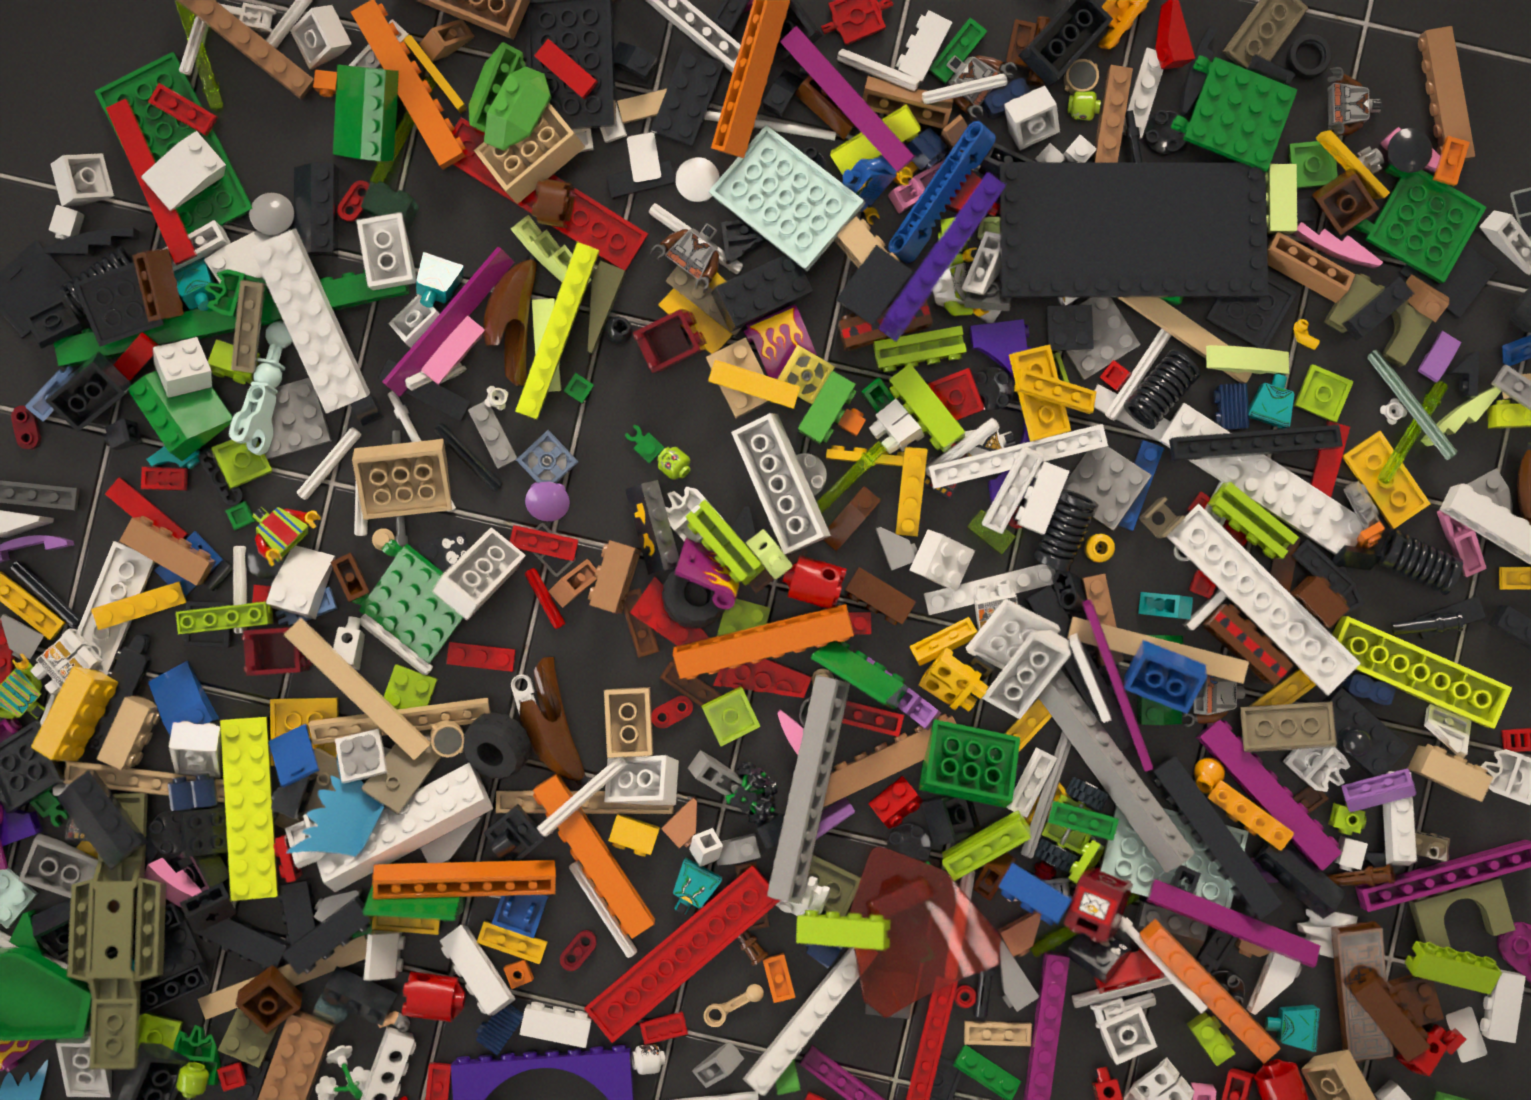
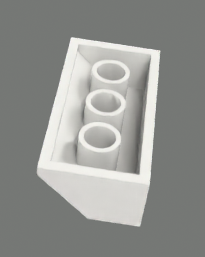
M1051 630L1032 631L982 698L1021 719L1071 655L1069 640Z

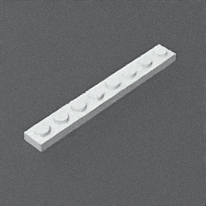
M1103 424L930 466L928 469L933 489L1008 471L1012 468L1023 446L1043 454L1044 459L1042 462L1106 447L1108 443Z

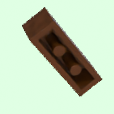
M810 75L802 82L795 95L839 136L845 139L856 125Z
M168 248L132 255L148 322L184 315Z
M860 567L857 568L845 588L848 592L847 597L857 603L859 600L867 603L865 608L875 614L878 611L886 615L885 620L895 626L897 623H904L916 603L913 599Z

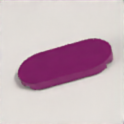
M1514 922V931L1499 935L1497 941L1500 956L1515 971L1526 976L1525 980L1531 984V925L1524 922Z

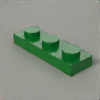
M970 17L928 71L946 85L954 75V72L946 66L953 56H957L964 62L986 35L987 30Z
M1053 800L1047 822L1113 841L1119 819Z
M967 1045L961 1048L953 1066L1005 1100L1013 1099L1021 1083L1020 1080Z

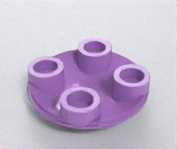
M540 482L531 485L526 494L525 504L530 514L542 521H555L567 513L570 500L564 485L553 482Z

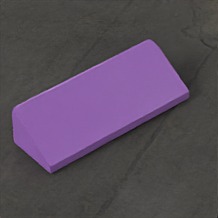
M1409 769L1341 786L1349 812L1416 795Z
M846 797L822 811L816 839L855 813L853 806Z

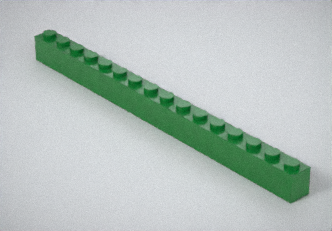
M363 270L362 274L357 275L354 272L342 274V278L333 280V277L320 279L333 311L410 294L408 284L379 290L370 289L365 270ZM268 291L262 309L261 326L269 325L276 321H284L272 294H268ZM196 307L190 309V311L183 312L184 315L163 319L164 325L144 331L143 333L160 346L195 337L200 340L235 332L236 318L218 313L211 308L201 311ZM92 328L82 330V334L69 335L54 343L58 366L67 368L68 366L83 365L98 351L106 359L120 357L140 333L101 347L98 345Z

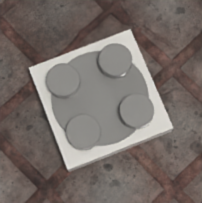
M379 729L335 739L343 783L388 773L381 731Z

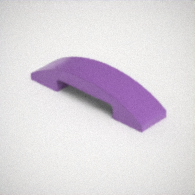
M45 535L16 538L0 545V562L10 560L8 551L43 543L45 550H56L74 546V541Z

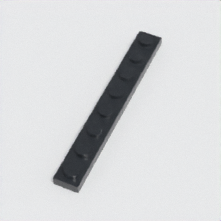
M1339 425L1183 436L1169 439L1172 461L1339 449L1343 446Z

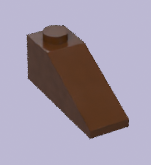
M864 486L830 524L828 530L831 536L823 540L837 551L881 500Z

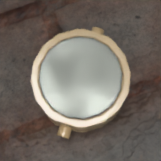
M1087 59L1076 60L1064 74V89L1073 95L1075 91L1091 92L1099 79L1098 65Z
M445 720L431 726L433 729L431 730L430 740L432 748L437 754L442 757H452L464 751V734L457 723Z

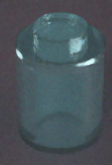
M322 993L316 1003L313 1014L337 1025L340 1021L344 1022L349 1012L338 1005L329 1004L326 1000L322 999Z

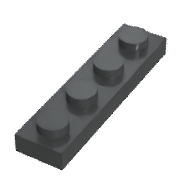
M0 480V503L77 511L80 489Z

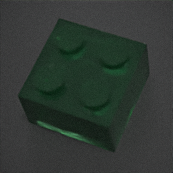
M378 181V184L370 182L360 206L373 217L402 213L407 231L410 230L419 209L411 194L402 190L396 193L391 189V186Z

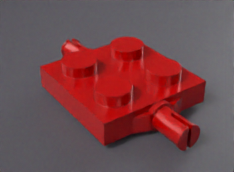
M835 0L828 3L832 14V22L821 26V30L824 35L836 30L841 35L844 45H849L885 30L886 26L882 19V10L893 6V2L891 0H882L880 2L877 0Z

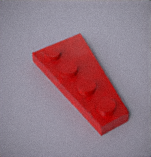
M656 577L653 578L630 611L631 615L677 646L709 638L701 628L691 629L683 627L670 618L663 606V585Z
M763 658L758 663L747 662L734 669L729 667L720 669L713 686H725L734 689L741 686L743 689L756 692H769L804 698L812 676Z

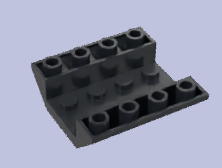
M174 903L165 906L163 975L146 979L140 983L139 1016L209 985L206 959L188 920ZM137 919L133 920V960H135ZM110 946L106 952L109 959L116 958L118 949L115 946Z

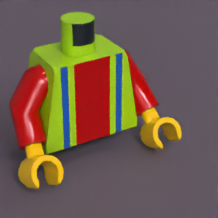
M260 507L253 514V518L260 523L256 527L255 537L258 553L273 566L274 559L278 562L282 560L308 534V525L306 524H309L311 528H315L316 525L313 521L321 520V517L315 511L306 513L287 508L281 509L279 507L269 514Z

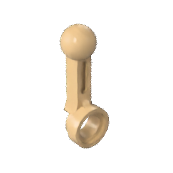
M752 984L745 993L726 1003L709 1005L704 1012L705 1022L711 1027L721 1026L729 1012L750 1001H760L764 995L762 987L758 984ZM712 1009H717L721 1012L722 1017L719 1020H714L710 1017Z

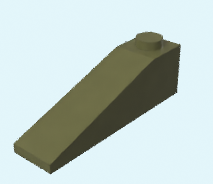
M600 261L598 266H594L591 274L593 280L588 352L592 355L595 353L626 276L625 270Z

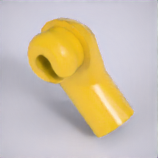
M1305 319L1298 320L1293 327L1297 342L1315 350L1320 340L1309 335V323Z

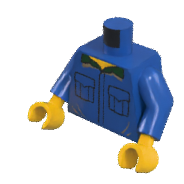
M883 156L874 159H861L851 170H846L843 173V184L865 201L866 204L860 209V212L865 213L866 220L871 225L874 223L870 216L876 215L877 218L880 217L876 208H868L867 206L875 202L897 175L899 176L900 183L905 186L909 185L906 177L913 179L910 168L905 167L898 173Z

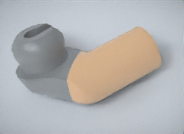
M393 1011L389 1013L383 1026L379 1024L378 1026L382 1028L392 1024L398 1028L399 1032H406L409 1029L410 1021L406 1016H402L401 1013Z

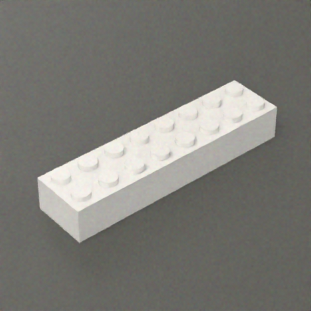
M297 229L290 230L250 247L325 412L329 413L367 397L370 391Z
M467 763L418 789L399 815L384 807L364 848L356 857L326 852L320 860L316 861L324 884L334 892H337L373 873L374 864H390L492 810L493 807L480 774L470 763Z

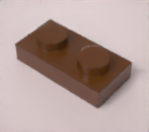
M1015 19L1005 64L1012 62L1017 67L1027 69L1028 65L1018 55L1034 38L1037 23Z

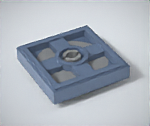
M549 430L516 459L537 483H557L579 463Z

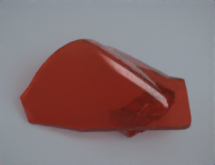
M875 847L871 850L850 913L862 914L861 918H870V915H883V919L890 920V929L887 930V938H890V947L884 950L854 948L863 999L866 1004L884 1018H887L942 987L1000 964L1001 936L946 871L887 848Z

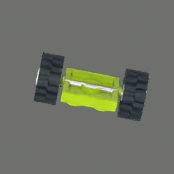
M1073 777L1065 793L1078 799V802L1062 794L1058 802L1093 811L1086 807V804L1102 811L1109 795L1090 783ZM1046 822L1042 835L1057 842V845L1042 838L1034 855L1055 867L1069 872L1078 856L1067 851L1065 847L1081 854L1082 849L1089 842L1092 835Z

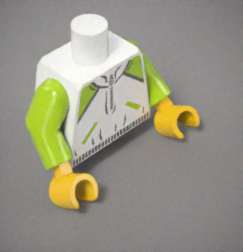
M975 247L964 250L963 254L958 253L932 290L935 302L938 305L944 306L954 316L972 315L974 313L976 316L981 317L989 312L982 309L965 307L967 291L962 290V287L967 277V272L963 261L972 262L974 260L971 256V251L976 250L977 248Z

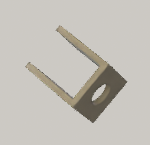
M1166 497L1158 498L1138 518L1157 539L1165 538L1185 519L1183 515L1176 516L1164 504L1167 500ZM1156 512H1161L1165 517L1161 525H1156L1152 521V516Z

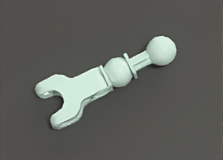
M283 321L273 322L266 330L265 337L270 344L266 359H257L260 365L256 367L253 379L255 382H251L252 386L247 392L243 408L234 415L229 430L231 439L237 443H246L248 450L256 455L266 453L273 438L272 415L276 404L275 394L278 393V390L275 388L282 381L281 370L285 371V367L279 363L282 349L288 347L293 341ZM244 428L243 433L238 436L239 431ZM260 437L262 440L261 445L256 448L258 438Z

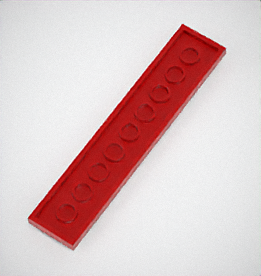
M461 117L455 125V130L452 131L455 139L460 137L466 148L463 150L466 157L452 165L532 214L533 204L537 203L538 198L536 189L517 204L474 151L484 142L485 133L470 126L469 122ZM555 175L548 178L549 180L565 182ZM574 188V191L570 190V196L574 197V207L570 222L565 221L566 228L552 227L576 242L599 250L598 256L626 272L647 239L648 233Z
M752 865L591 1001L584 1010L613 1043L781 900L767 896L769 883L756 867Z

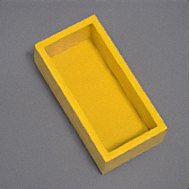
M72 667L31 747L51 760L78 761L84 753V748L89 738L93 736L99 719L104 715L106 705L115 694L118 682L99 670Z

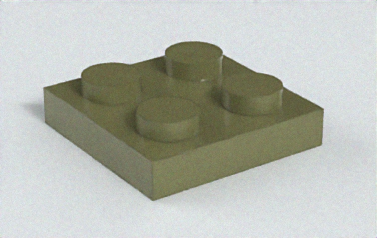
M237 1008L217 1051L260 1068L279 1026L277 1025L266 1034L245 1013Z

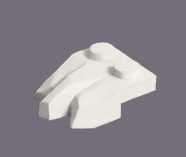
M690 487L684 489L685 496L683 498L675 491L668 493L672 507L665 508L670 526L683 541L689 538L701 543V540L704 538L699 533L695 535L688 528L687 524L690 522L685 516L691 511L695 513L700 509L699 504L705 497L697 489Z
M1335 747L1293 749L1282 761L1312 788L1325 792L1328 791L1327 783L1329 780L1337 786L1344 784L1345 782L1339 774V770L1341 768L1346 770L1351 767L1345 756Z
M1507 749L1494 752V756L1498 760L1497 764L1485 761L1481 766L1487 769V772L1493 777L1488 789L1530 805L1531 758Z
M307 814L303 815L304 821L285 828L290 848L302 840L311 837L302 832L304 829L318 826ZM326 852L292 853L296 867L299 869L320 860Z
M810 876L806 881L802 904L780 901L776 906L782 911L794 915L804 914L805 910H818V914H821L829 898L830 888L818 886V878Z
M1310 908L1306 909V915L1310 917V920L1304 923H1297L1298 931L1307 934L1304 939L1321 945L1320 955L1334 958L1331 927L1356 924L1358 917L1334 912L1322 919Z

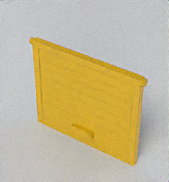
M716 273L708 287L713 290L716 286L727 281ZM674 288L658 304L668 315L679 309H686L692 312L697 320L695 327L698 332L703 333L707 344L704 346L710 354L719 351L733 336V334Z

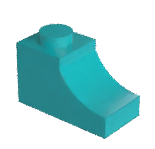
M164 446L146 460L152 467H160L167 463H177L180 468L191 469L200 463L201 451L198 449L184 461H181L169 453Z
M1141 592L1138 614L1191 620L1193 597Z

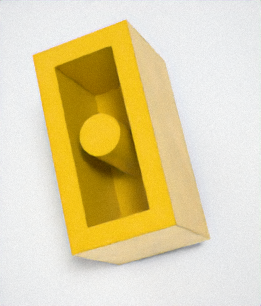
M617 814L608 841L613 842L612 846L625 850V847L634 849L633 853L646 857V854L651 855L660 827L623 814Z

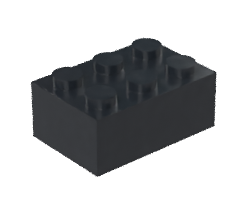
M98 351L53 388L45 401L79 432L124 396L131 382Z

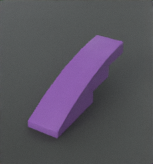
M870 657L866 660L872 665L875 663ZM908 688L897 706L927 730L932 726L933 720L937 719L941 714L939 710L910 688Z

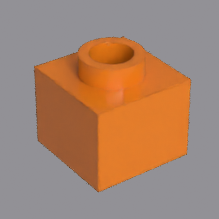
M315 70L313 88L321 96L333 97V94H336L337 72Z
M852 408L851 411L846 409L837 426L857 436L866 419L862 418L864 414L857 409Z
M520 959L505 965L503 968L511 989L529 983L534 979L528 960ZM514 972H521L522 977L516 978Z

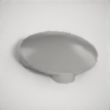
M266 193L259 196L251 205L253 209L249 210V218L253 227L263 234L274 237L286 231L294 219V209L291 202L285 196L278 193Z

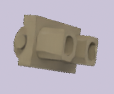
M1415 831L1416 855L1442 861L1449 860L1450 838L1437 836L1435 833L1427 834Z

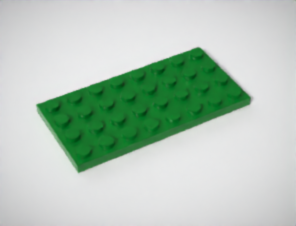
M174 51L94 91L116 135L117 132L106 108L123 99L129 101L156 163L180 141L196 132L195 129L148 102L157 85L160 83L202 107L187 75L180 72L181 63ZM214 128L211 129L208 136L200 132L198 133L226 164L224 177L176 208L188 234L214 220L222 227L248 214L249 210L253 209Z

